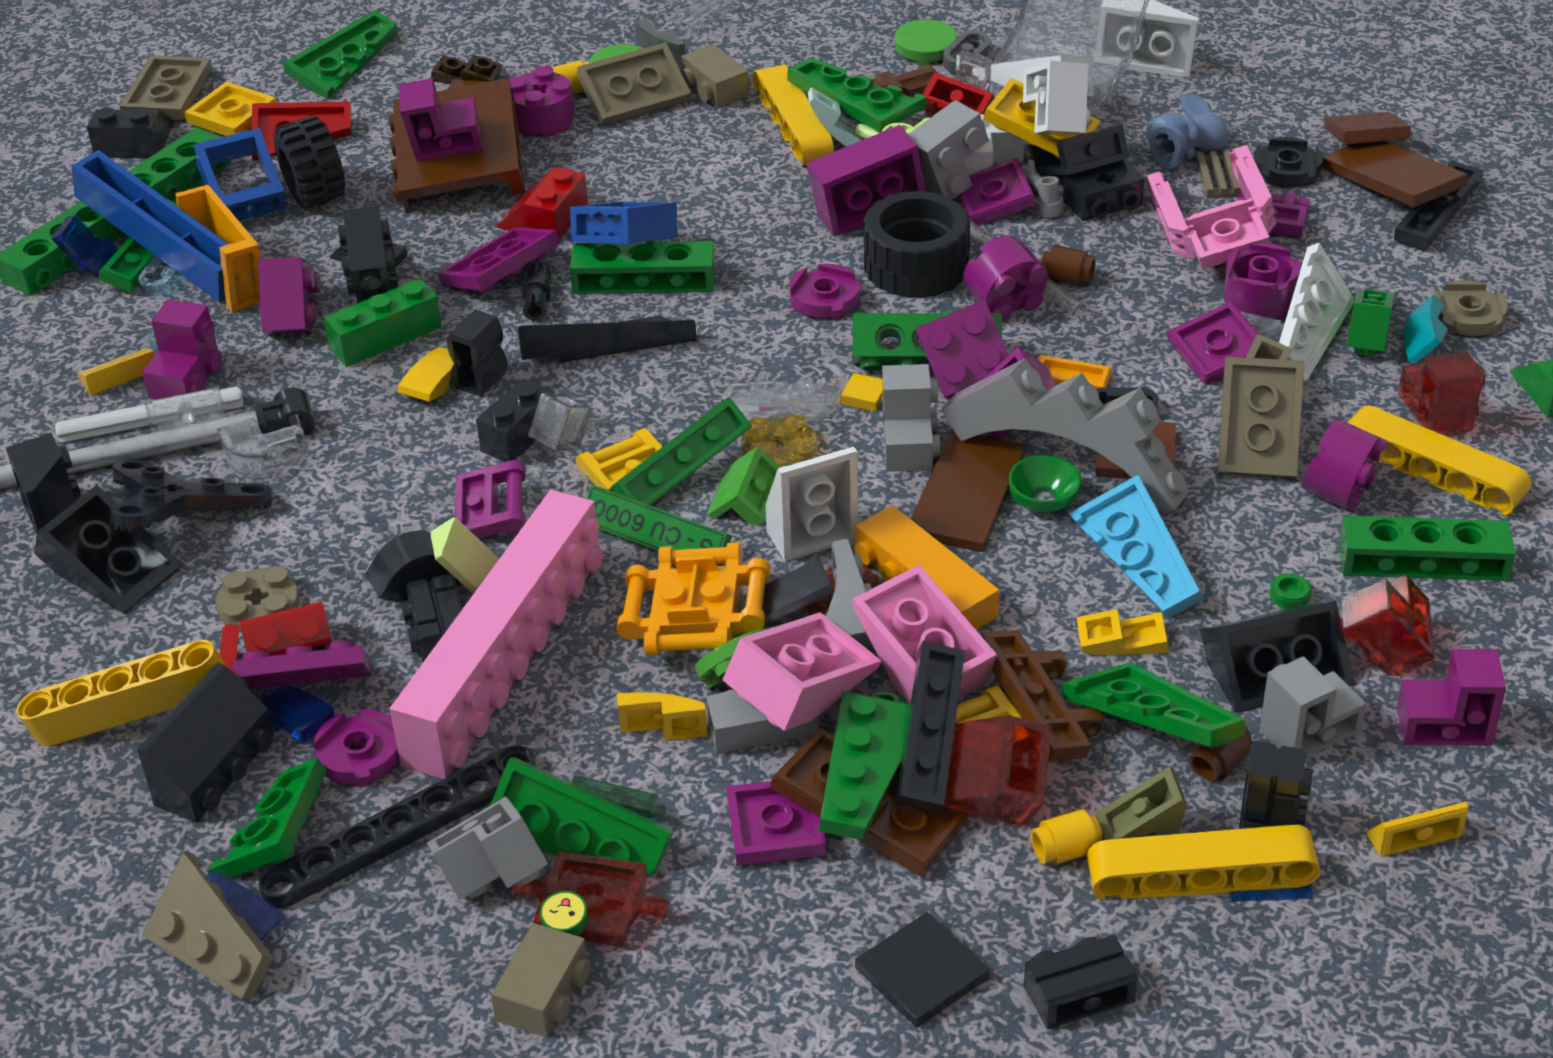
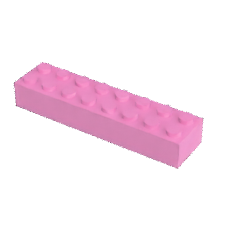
M550 489L389 708L401 766L445 779L449 777L455 767L460 768L464 765L468 757L469 747L474 739L484 736L492 713L496 708L501 709L504 707L509 696L510 687L516 679L522 680L528 670L529 660L535 651L541 652L544 649L548 633L553 625H560L562 623L567 605L571 599L578 598L581 595L585 579L591 571L596 572L601 565L603 552L602 549H599L598 541L600 524L599 520L596 519L593 500Z

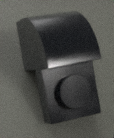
M417 530L403 533L386 543L378 552L365 575L379 599L401 603L400 601L408 600L406 591L408 582L422 579L431 581L432 577L451 574L435 560L429 531ZM455 578L457 586L463 585Z

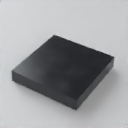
M928 912L855 959V968L916 1028L989 979V969Z

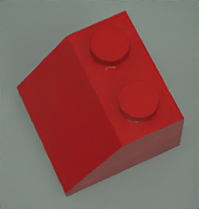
M554 167L526 190V193L520 197L497 224V228L507 231L514 227L556 230L559 239H561L571 227L570 207L588 205L585 174L571 171L567 168Z

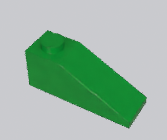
M1357 289L1347 347H1354V353L1376 356L1377 351L1385 352L1394 293Z

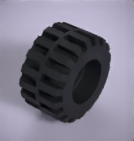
M316 115L277 127L274 130V147L277 160L288 189L299 205L306 209L344 195L345 174L338 150L329 130Z

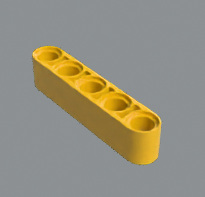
M784 64L753 71L755 91L760 92V100L765 108L769 107L771 110V118L775 124L780 125L781 130L779 131L785 141H790V149L796 159H801V166H805L810 161L834 152L831 135L813 112L808 98L800 87L787 81L788 67Z
M1363 406L1347 421L1349 424L1388 440L1387 448L1379 461L1380 463L1384 461L1394 465V469L1415 478L1418 476L1429 480V484L1450 493L1455 491L1466 496L1465 499L1485 508H1495L1502 511L1504 516L1510 514L1532 487L1530 476L1519 466L1377 407Z
M194 641L36 690L20 701L16 712L39 744L53 746L176 708L218 662L224 665L225 663L210 641Z
M1301 825L1109 839L1093 844L1087 853L1093 893L1099 900H1105L1104 896L1120 895L1121 899L1297 888L1315 882L1321 873L1311 831Z

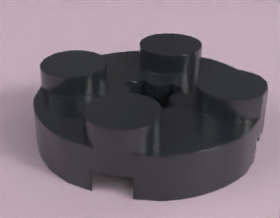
M1277 137L1270 139L1268 146L1261 149L1260 144L1256 148L1254 161L1266 184L1309 186L1321 174L1323 164L1321 150L1317 147L1316 151L1308 148V141L1300 138Z

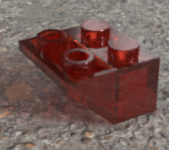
M1012 715L955 723L944 806L1009 824L1027 826L1044 805L1052 726Z

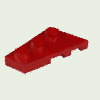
M351 102L252 103V130L260 128L270 156L276 155L274 130L277 127L316 115L325 124L333 140L352 135ZM257 154L251 155L252 161L259 159Z

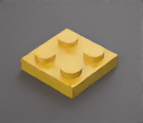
M226 81L185 111L186 121L189 124L224 136L234 135L240 131H249L252 128V103H277L276 97Z

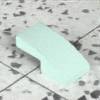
M811 87L808 91L809 103L826 130L846 147L861 141V137L855 135L856 128L839 119L841 115L839 103Z

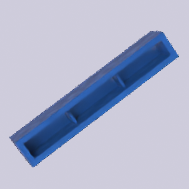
M99 150L71 165L74 196L218 302L226 298L219 247L229 245L227 242Z

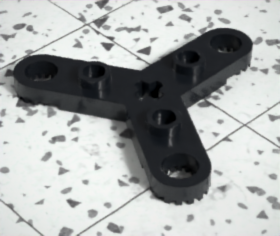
M122 460L113 464V481L117 484L125 485V489L135 494L111 507L110 525L116 530L125 531L128 528V532H132V528H134L136 532L140 531V529L144 531L146 528L149 529L153 522L160 523L184 509L233 510L234 506L239 509L245 508V510H249L250 507L253 510H256V508L263 510V508L271 507L272 488L267 485L258 483H225L220 478H204L201 482H183L165 472L163 467L155 466L146 461Z

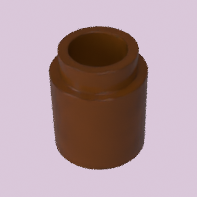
M1053 245L1050 251L1044 252L1042 264L1047 270L1048 280L1080 286L1081 283H1091L1096 266V257L1088 255V251Z
M1245 726V736L1228 741L1222 747L1211 748L1196 743L1192 748V754L1189 756V764L1192 770L1210 782L1216 781L1219 777L1224 779L1249 755L1250 746L1253 744L1249 730Z

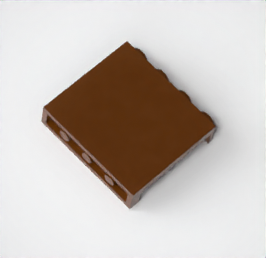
M509 78L437 91L440 103L474 97L482 129L483 150L416 161L400 113V99L393 100V114L388 115L391 132L395 134V136L390 137L393 156H396V159L391 160L394 178L395 180L398 179V182L393 183V192L396 202L403 203L406 213H411L412 198L502 181L509 182L512 195L526 193L517 109Z

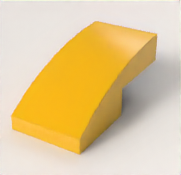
M438 347L421 358L403 377L398 385L397 392L428 402L444 395L449 389L450 378H452L451 369L454 363L448 349Z
M1118 609L1077 617L1082 653L1092 655L1170 653L1162 612L1120 620Z
M637 692L617 694L621 733L663 728L665 741L708 736L706 708L703 702L664 693Z

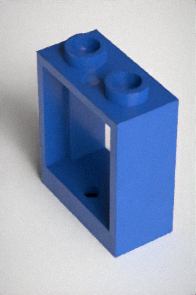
M260 128L240 131L234 135L209 139L194 145L196 163L204 185H209L238 221L286 209L284 189ZM257 154L268 184L222 195L211 165Z
M619 201L570 207L571 242L632 244L678 238L677 203Z

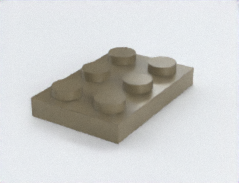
M666 42L577 68V76L601 126L690 100L691 92Z
M150 55L119 105L120 110H133L136 108L160 110L173 120H183L185 118V111L191 107L213 69L211 59Z
M1225 356L1217 473L1297 478L1305 361Z

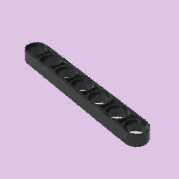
M511 745L269 868L261 875L258 883L263 902L268 907L275 909L292 906L492 802L508 760L516 757L536 767L533 751L522 745ZM476 781H485L490 784L482 791L474 792L467 789L470 784ZM437 801H448L451 803V806L443 811L435 812L429 809L430 805ZM406 820L413 823L409 829L402 832H395L390 829L398 821ZM360 841L373 843L372 847L364 852L350 850L352 845ZM321 861L333 864L331 869L323 873L310 871L313 865ZM280 882H287L293 885L289 891L283 894H272L269 892L272 886Z

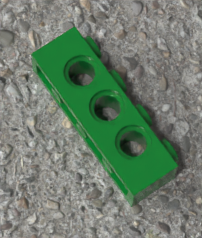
M713 241L640 242L632 244L573 243L570 263L572 293L714 292Z
M853 313V365H860V369L865 371H879L882 369V365H930L925 351L917 345L919 337L915 328L948 314ZM991 314L1002 339V314ZM886 337H894L899 340L900 345L896 349L886 350L880 343Z
M1343 515L1339 549L1343 576L1510 580L1515 549L1509 521Z

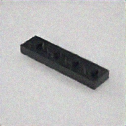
M1451 160L1447 166L1466 173L1467 185L1415 208L1412 207L1395 228L1394 240L1427 250L1482 182L1484 170Z
M924 640L919 647L896 803L940 813L944 807L965 650Z

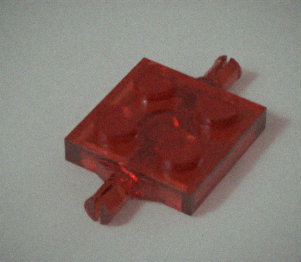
M558 851L553 868L542 880L534 879L522 886L513 885L514 896L539 898V906L533 923L542 925L540 908L547 897L560 891L577 893L584 899L588 911V924L578 937L584 938L587 942L625 947L631 926L640 914L667 918L670 904L668 898L643 896V889L648 877L647 864Z

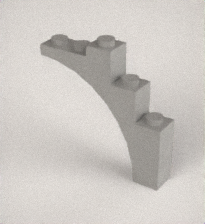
M1024 358L957 392L941 408L942 413L961 441L985 432L1017 429L1041 431L1068 438L1095 450L1122 468L1132 478L1139 475L1152 500L1163 514L1177 509L1190 492L1186 486L1184 476L1175 469L1166 454L1163 443L1152 432L1161 419L1157 414L1154 403L1145 396L1141 388L1103 405L1096 388L1087 381L1083 373L1046 390L1038 372L1032 369L1027 359Z
M848 539L832 541V573L835 592L826 617L878 657L851 604L853 598L872 589L869 583L864 584L862 581L864 570L860 554H853ZM857 685L848 692L857 694ZM734 689L706 697L707 722L717 754L812 736L818 729V719L824 718L823 711L812 721L784 731L770 723L767 716L750 702L741 699Z

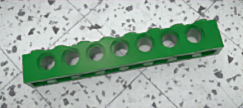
M196 127L128 172L164 198L176 202L175 193L197 188L203 182L196 163L194 145L221 137ZM230 161L211 165L214 175L222 172L230 165ZM80 201L0 253L1 281L31 296L41 288L47 287L53 280L65 272L73 270L79 263L91 255L99 253L105 246L117 238L123 237L126 234Z

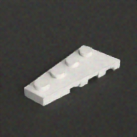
M1320 243L1307 247L1279 343L1293 348L1288 360L1305 361L1303 383L1308 380L1355 300Z

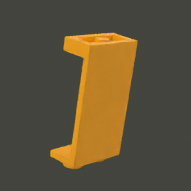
M209 185L175 193L178 208L229 244L219 247L226 305L229 310L234 313L260 303L258 267L260 253L258 243Z

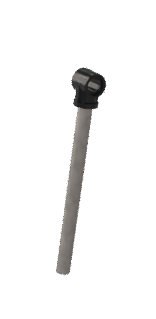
M296 387L286 388L279 391L271 402L254 403L255 411L68 451L73 467L66 469L67 474L70 475L111 466L115 462L122 460L143 459L256 433H261L262 440L270 438L269 434L278 432L286 439L309 435L315 428L310 398L302 389ZM11 464L0 466V490L16 487L17 483Z

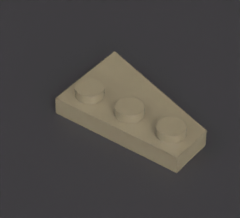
M183 852L142 936L240 999L250 1000L256 994L273 960V956L244 918L238 917L224 900L225 893L217 883L211 882L202 871L201 867L203 865L196 855Z

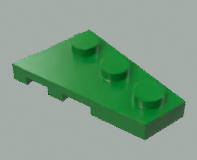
M318 758L287 769L280 774L254 808L259 814L257 819L252 821L246 828L238 829L229 842L234 849L227 858L223 860L221 858L215 859L206 870L214 880H227L269 863L278 864L291 855L296 838L307 821L306 816L314 799L320 792L319 788L327 772V769Z

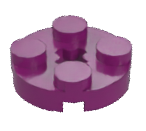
M818 264V270L808 273L806 267L795 273L790 280L789 295L791 306L794 310L811 317L827 318L830 320L840 319L845 313L850 312L858 305L861 298L860 281L857 282L855 280V273L844 266Z
M370 709L359 710L360 716L346 718L345 713L336 715L324 723L318 730L314 740L315 758H318L327 769L325 776L328 779L341 784L365 787L371 785L376 779L385 776L399 762L400 759L391 717ZM363 743L366 744V747H364V748H362V749H360V750H351V749H350V747H351L352 745L355 746V747H359V746H361Z

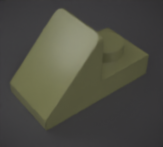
M1169 766L1097 811L1096 815L1105 840L1146 837L1152 832H1156L1158 835H1172L1179 832L1187 802L1175 770Z

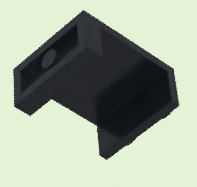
M1116 124L1056 141L1059 158L1036 145L1028 144L1031 160L1035 161L1036 172L1039 175H1071L1129 158L1123 124Z

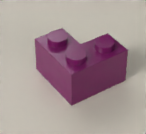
M433 78L399 84L400 113L416 161L483 150L481 120L474 97L440 103Z
M302 257L258 259L262 332L267 335L311 333V324H316L317 319L314 303L315 293L321 292L319 272H314V268Z
M167 299L151 321L158 352L142 372L149 399L160 401L203 393L206 380L213 371L219 370L222 361V355L217 348L214 335L215 325L211 321L208 305Z
M1452 649L1446 680H1401L1396 707L1404 745L1493 746L1506 691L1497 649Z

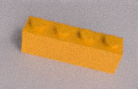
M891 505L855 525V554H860L862 564H870L878 570L885 582L920 564L976 630L999 616V589L895 506Z

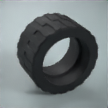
M906 191L895 195L892 194L883 200H879L866 212V217L864 218V271L867 273L869 281H872L877 288L887 291V293L892 295L895 294L907 298H927L928 296H937L946 291H951L964 281V270L969 262L970 220L968 212L963 209L961 204L953 201L952 198L939 195V193Z

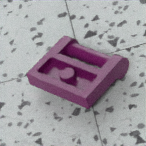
M512 460L456 475L455 518L478 539L502 532L518 534L525 525L526 515L522 512V482L526 479L525 464L521 461ZM507 482L506 511L497 513L498 484Z

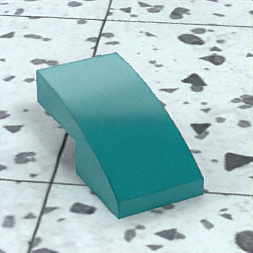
M1432 295L1408 315L1405 321L1404 345L1408 360L1413 365L1441 344L1448 330L1438 319L1444 304L1435 295Z

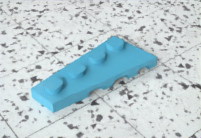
M1139 475L1068 513L1072 520L1167 618L1173 617L1205 599Z

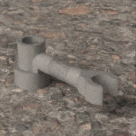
M1028 159V165L1021 167L1028 183L1038 192V198L1036 199L1037 215L1043 218H1053L1064 213L1063 197L1059 194V179L1053 176L1042 177L1036 172L1035 161Z

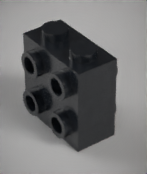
M379 206L343 210L344 224L338 225L340 244L343 247V255L341 257L348 294H355L358 304L370 299L374 295L383 294L398 288L388 219L381 220Z

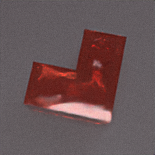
M1468 351L1426 358L1421 363L1402 366L1398 393L1420 426L1444 436L1473 431L1475 418L1479 415L1478 403L1481 388L1485 385V374L1483 368L1477 365Z
M1407 574L1391 582L1384 578L1341 599L1342 618L1340 619V627L1343 634L1349 641H1355L1364 650L1365 656L1371 665L1379 666L1387 676H1398L1435 659L1429 598Z

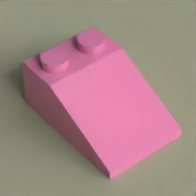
M920 564L852 599L851 604L879 659L882 660L881 662L894 688L905 699L907 704H911L918 650L923 640L965 650L959 698L987 684L997 654Z
M820 612L740 638L723 681L733 688L741 699L750 702L767 716L770 723L786 731L812 721L840 699L843 691H850L879 668L882 660Z

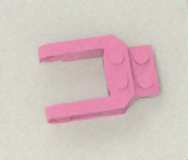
M1247 145L1232 149V152L1229 153L1235 178L1246 200H1239L1202 211L1188 218H1183L1168 181H1164L1163 173L1159 171L1146 175L1151 199L1173 252L1187 258L1198 259L1202 269L1227 262L1230 253L1237 248L1241 252L1248 250L1249 245L1252 243H1270L1268 233L1276 225V219L1273 215L1274 208L1271 204L1272 196Z

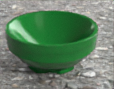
M1051 455L1027 457L1016 463L1009 474V489L1012 497L1021 506L1037 513L1057 512L1070 506L1079 495L1081 486L1080 472L1071 462L1060 457ZM1046 491L1052 493L1056 498L1054 500H1037L1032 496L1037 492Z

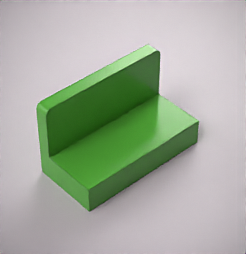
M757 446L727 467L709 507L707 516L715 519L732 508L750 525H760L766 519L765 505L777 470L781 467Z

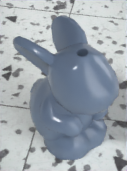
M1185 94L1181 98L1182 109L1185 115L1167 113L1156 116L1148 121L1146 132L1151 154L1155 161L1167 170L1179 167L1182 160L1190 161L1193 159L1196 153L1195 149L1203 151L1205 154H1209L1210 151H1217L1219 153L1229 141L1226 122L1221 116L1212 113L1209 104L1195 94Z

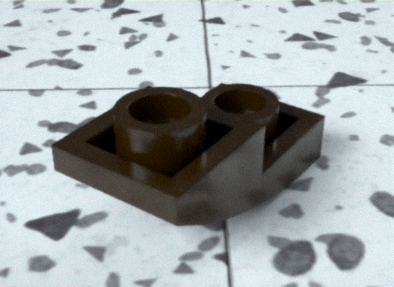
M442 55L431 71V78H433L434 82L451 84L452 79L494 81L502 71L503 64L473 55L468 63L454 57Z

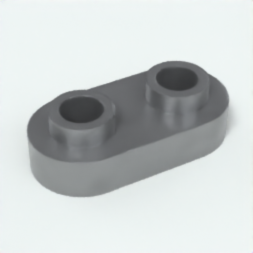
M977 30L961 33L944 50V68L958 74L968 73L973 70L988 55L990 37L986 33Z

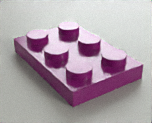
M514 227L441 270L437 275L442 286L456 287L458 290L473 289L480 293L495 288L498 285L497 281L505 276H513L523 271V265L528 262L547 257L550 254L549 250L561 242L556 230Z
M354 641L333 642L329 644L328 650L312 651L311 646H295L287 648L285 655L269 656L268 651H252L244 653L242 660L232 661L233 673L249 690L372 676L370 657L362 646H355Z

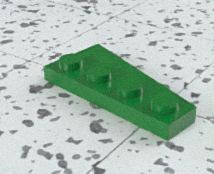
M374 10L285 61L284 73L316 94L328 99L397 34V23Z
M809 58L788 69L787 81L807 92L811 87L839 103L842 112L880 133L885 126L899 123L926 108V96L917 93L913 98L903 95L902 88L891 84L885 89L874 85L873 78L864 75L847 76L846 69L814 58Z
M1131 662L1063 683V699L1200 743L1206 747H1222L1228 741L1245 736L1246 719Z
M845 691L842 692L818 827L819 832L859 840L864 839L883 802L884 795L889 786L892 785L902 763L910 704Z
M516 757L508 760L491 802L492 805L507 797L523 818L541 852L556 854L555 856L568 859L577 858L592 861L599 865L653 875L657 872L674 833L673 830Z

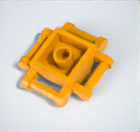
M740 542L727 543V547L674 550L673 546L659 547L658 570H649L642 565H633L626 572L627 595L623 614L619 616L616 631L619 636L625 639H644V650L647 657L660 656L661 652L716 649L736 638L737 634L748 633L763 629L764 627L763 596L765 583L770 579L771 565L762 558H754L747 565H742L743 552ZM726 563V566H717V564ZM742 585H748L746 607L740 613L743 594ZM654 590L650 618H640L644 591Z

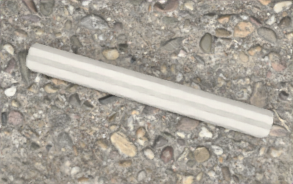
M239 387L220 389L59 421L55 424L56 435L60 443L240 408L243 406V398Z

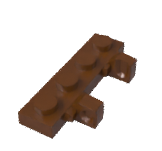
M1019 630L982 632V638L997 654L992 668L994 674L1048 762L1087 758L1092 746L1088 738L1097 735L1105 719L1099 710L1093 708L1069 709L1051 682L1053 679L1062 677L1065 671L1067 660L1060 650L1032 651Z

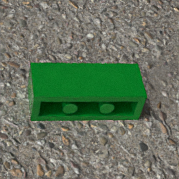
M421 279L407 282L398 288L383 294L374 295L368 300L342 308L338 312L324 317L329 348L345 367L442 328L437 295Z

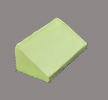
M451 518L431 531L430 536L435 560L474 594L499 558L457 518Z

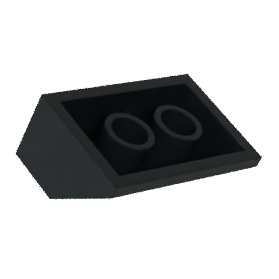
M1336 601L1313 603L1200 629L1207 664L1235 712L1263 706L1268 672L1281 664H1288L1303 656L1323 676L1334 671L1348 686L1355 684Z
M218 662L137 748L154 806L195 823L207 811L211 812L218 806L225 790L233 781L238 782L244 777L248 764L259 752L268 750L274 737L268 708L222 663Z

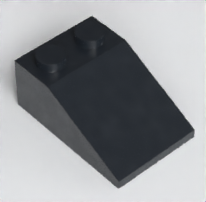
M96 485L37 531L34 554L58 576L124 614L182 568L183 563L147 530L143 531L140 529V531L136 532L132 528V532H128V528L125 531L112 528L110 525V509L117 503Z

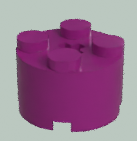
M540 66L535 68L532 73L509 79L515 98L520 134L526 136L541 134V137H549L560 134L570 128L575 112L572 85L568 78L554 73L552 67Z
M1005 235L988 241L980 248L982 254L974 262L971 258L967 263L963 275L964 284L978 302L985 299L991 314H1002V320H1005L1011 316L1013 311L1021 308L1030 311L1042 304V293L1048 280L1047 270L1028 247L1015 237Z
M1252 243L1249 245L1248 250L1239 252V248L1233 250L1227 259L1223 294L1225 304L1232 301L1246 319L1269 322L1283 320L1284 316L1288 314L1300 274V261L1297 258L1295 262L1290 257V251L1285 247L1272 243Z
M1334 419L1318 444L1321 448L1316 459H1311L1302 488L1315 496L1354 513L1364 495V491L1360 490V488L1363 486L1369 489L1378 474L1379 467L1374 466L1373 463L1374 461L1379 462L1387 448L1388 440L1345 421L1342 422Z

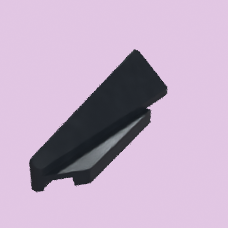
M662 316L612 323L518 326L516 331L522 360L557 355L559 363L697 341L695 320H670Z

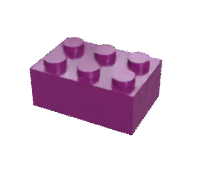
M900 125L806 163L817 215L833 236L863 227L866 212L873 207V204L885 199L887 196L906 191L925 192L918 147Z

